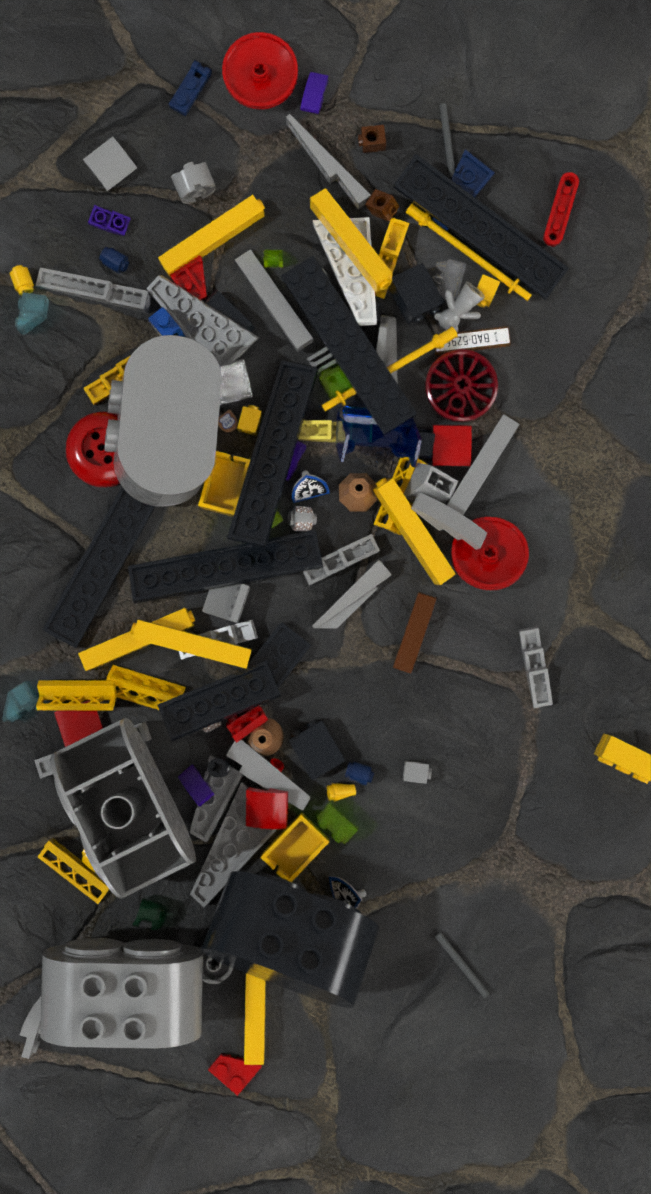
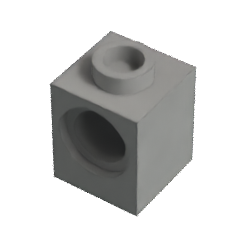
M405 760L403 781L427 784V779H431L432 768H429L428 763Z

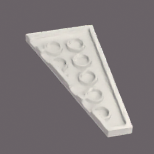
M369 217L350 218L371 245ZM313 220V226L353 317L359 326L377 325L374 289L320 220Z

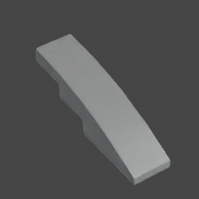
M421 492L418 493L411 507L414 512L437 530L444 529L455 539H463L476 550L481 548L487 532L454 509Z
M370 534L322 557L323 568L302 572L310 586L380 552L373 535Z
M253 620L199 634L232 644H239L258 638ZM179 651L181 660L196 656Z
M534 626L519 629L522 655L533 707L553 705L548 669L541 646L539 628Z

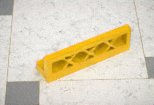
M401 455L392 478L396 483L403 479V483L399 487L403 494L417 464H427L419 458ZM410 461L409 468L404 471L405 462ZM381 504L373 525L401 535L390 516L386 524L381 523L383 517L388 514Z
M116 665L112 666L106 681H115V685L119 687L120 690H117L118 698L159 710L158 704L180 696L186 690L184 686ZM130 690L135 691V692H137L138 695H137V696L131 695V693H130L129 691H130ZM148 696L154 697L157 701L149 700Z
M39 680L37 684L39 698L36 709L113 711L117 698L115 681ZM44 700H53L50 703H43ZM66 700H71L69 703H62ZM85 700H90L87 704L81 703ZM110 700L109 704H101L100 702Z
M51 838L45 844V848L38 855V858L95 903L99 904L110 890L105 882L100 879L97 873L86 867L81 859L54 838ZM49 850L57 856V860H49L44 855ZM61 862L71 867L72 871L64 872L61 868ZM76 874H80L85 878L87 883L80 884L77 882ZM92 885L102 892L99 897L92 893Z

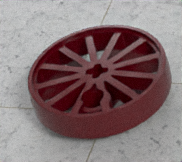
M466 349L452 350L441 355L430 367L425 383L426 396L433 410L444 419L459 423L473 421L484 415L493 405L498 392L497 374L492 364L481 354ZM458 357L459 375L448 359ZM463 357L474 359L466 375H464ZM443 362L452 377L438 371L436 368ZM477 362L484 366V371L469 378ZM434 374L448 382V384H431L430 380ZM489 374L492 382L491 384L473 383ZM460 382L464 383L465 387L463 389H460ZM474 389H492L490 399ZM431 390H449L436 399H433ZM453 395L448 402L447 409L443 411L437 403ZM471 396L487 404L486 407L479 411ZM459 400L462 407L454 408L452 401ZM466 401L468 402L469 406L474 412V415L466 417L464 416V408L466 406ZM449 411L455 414L459 413V417L450 415Z

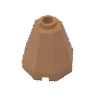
M350 473L339 484V501L350 512H367L377 501V496L372 490L377 487L376 482L366 473ZM359 487L362 491L358 492L356 488Z

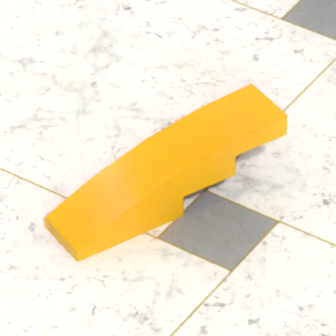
M395 218L390 220L379 253V257L392 273L394 272L409 227L408 222ZM388 288L375 292V296L385 299Z
M130 356L117 363L113 369L100 375L98 380L84 387V391L93 405L109 397L112 380L122 381Z

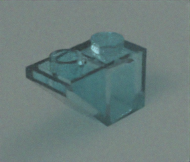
M23 292L22 298H19L18 309H20L19 317H16L15 327L20 334H27L47 319L49 300L45 295Z
M24 681L8 692L2 716L4 722L11 721L12 723L21 718L20 714L25 710L30 712L36 708L39 696L29 681Z

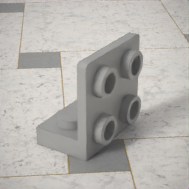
M235 584L209 589L202 611L239 623L250 586Z

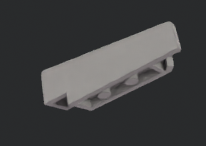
M381 315L376 352L386 367L397 361L396 318ZM396 370V371H394L393 373H391V375L393 376V378L395 379V381H396L397 384H398V377H397V370Z
M378 560L312 627L337 629L378 589L376 586L392 574Z
M242 739L237 743L234 741L226 756L242 765L239 773L267 790L273 788L288 791V802L304 810L310 800V796Z

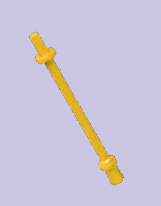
M414 203L409 206L406 214L419 222V226L429 227L509 287V294L515 291L528 301L532 294L518 285L520 279L513 281L432 221L430 214L422 211Z
M451 326L439 335H433L432 341L389 365L387 369L390 373H393L430 350L443 348L444 344L458 337L456 330ZM350 388L343 393H340L338 390L335 391L336 397L322 404V408L326 412L340 403L346 406L345 400L356 394L354 389Z

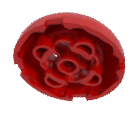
M105 411L91 413L81 418L70 430L66 441V458L71 470L83 482L101 488L120 484L114 470V452L99 450L100 446L105 445L108 419L118 420V414ZM95 432H98L100 434V437L97 440H94L92 438V435ZM89 450H92L94 452V456L92 458H88L86 456ZM111 456L112 462L109 464L105 463V457Z

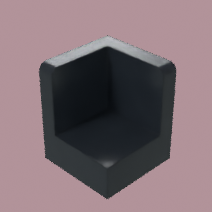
M411 428L407 450L414 455L431 456L436 434L429 429Z

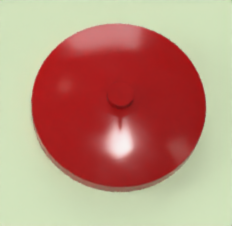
M265 32L250 33L236 40L227 50L222 65L223 80L227 91L238 103L252 109H269L284 102L293 92L298 79L297 59L291 47L280 37Z
M481 517L472 520L485 530L487 535L481 548L477 550L463 539L457 540L454 538L451 559L457 574L469 585L482 590H499L512 585L524 573L529 559L528 543L523 533L514 524L501 518Z

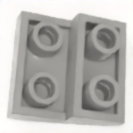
M111 137L83 159L106 191L137 169L136 165L114 137Z

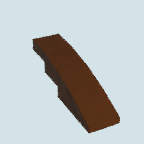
M418 592L393 668L411 674L437 599L436 597Z

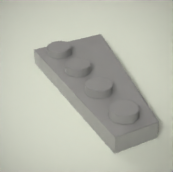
M210 755L208 762L210 763L216 757ZM230 766V771L225 777L216 778L210 775L207 768L204 780L209 784L214 795L202 806H197L190 829L192 835L204 842L209 841L243 777L239 770Z

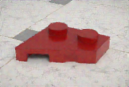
M199 255L172 273L170 277L175 284L203 301L207 298L203 261Z
M221 1053L208 1068V1071L238 1096L261 1069L262 1065H244V1058H234L228 1054Z

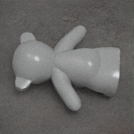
M466 281L455 301L451 290L445 292L449 309L434 315V318L439 321L441 327L447 330L452 326L458 332L460 319H479L481 317L479 312H469V310L479 304L485 296L472 283Z

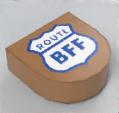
M230 409L221 415L218 420V426L226 433L235 431L238 426L237 418Z

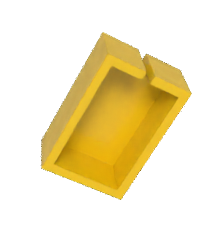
M216 451L215 464L211 474L204 482L198 506L201 509L233 517L251 460L234 455L233 462L231 461L232 457L230 454Z
M603 734L594 752V755L598 756L597 760L611 767L615 764L616 770L628 775L633 773L632 777L646 784L649 781L651 782V755L611 735Z
M301 812L262 853L261 859L273 870L278 865L276 873L281 878L292 882L329 843V838Z

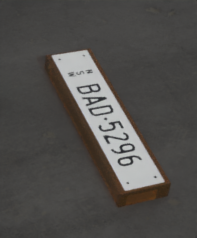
M509 326L457 332V338L444 344L443 348H434L435 355H441L458 349L474 351L508 347L511 345Z

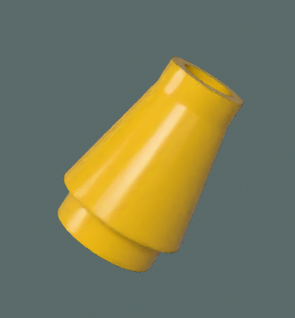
M331 783V785H327L329 801L333 800L336 802L356 795L354 784Z

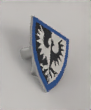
M307 470L302 471V477L292 489L293 503L329 494V487L322 478L309 474Z
M329 876L333 898L358 908L363 900L362 898L366 896V891L364 889L356 891L344 879L337 876Z

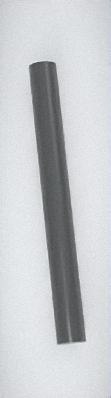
M443 103L439 105L448 174L451 180L456 169L447 104Z
M441 932L437 933L435 938L483 998L487 997L489 991Z

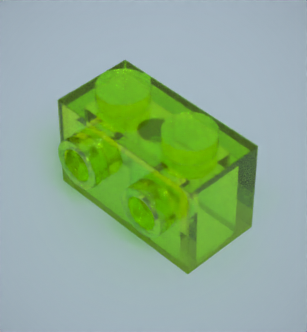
M339 366L332 370L328 368L321 372L319 381L330 400L336 397L335 391L338 390L340 393H343L352 388Z
M330 801L316 815L318 819L317 824L324 830L328 828L333 833L331 837L337 843L342 842L346 844L358 831V827Z

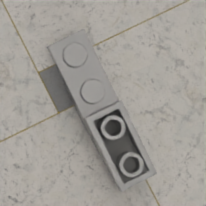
M41 997L32 1007L20 1032V1036L27 1037L21 1056L27 1059L33 1053L36 1054L40 1043L37 1041V1038L40 1034Z

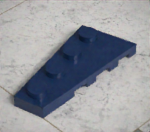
M465 149L451 180L476 198L494 176L495 172ZM433 217L432 221H434L447 232L450 230Z

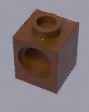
M384 125L361 127V134H358V144L362 146L363 153L385 151ZM372 136L376 138V140L371 142L368 141L367 138Z
M377 189L374 190L365 204L373 216L388 222L400 207L392 195Z

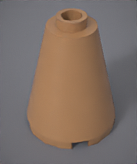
M268 718L265 723L245 736L246 744L258 754L269 756L280 749L284 735L279 723ZM265 736L266 742H262L259 737Z

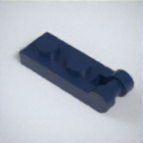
M195 60L171 99L169 107L186 116L210 78L212 69L201 66V63ZM197 72L202 75L200 79L195 77Z

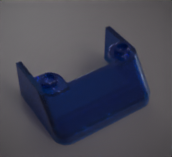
M349 406L338 408L336 449L340 462H344L346 454L353 452L355 445L391 448L392 453L396 457H408L411 466L416 467L422 439L413 418L388 434L383 435L366 408Z

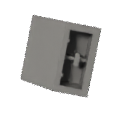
M418 463L404 492V496L408 501L414 503L418 493L421 492L444 504L451 499L458 481L431 465Z

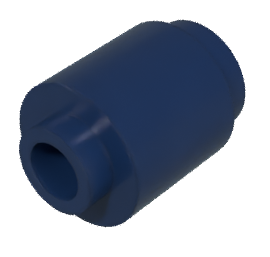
M105 247L100 254L99 260L102 261V264L118 274L125 272L129 266L128 257L113 248Z
M349 762L345 777L349 778L350 781L366 786L367 782H372L374 772L371 771L372 767Z

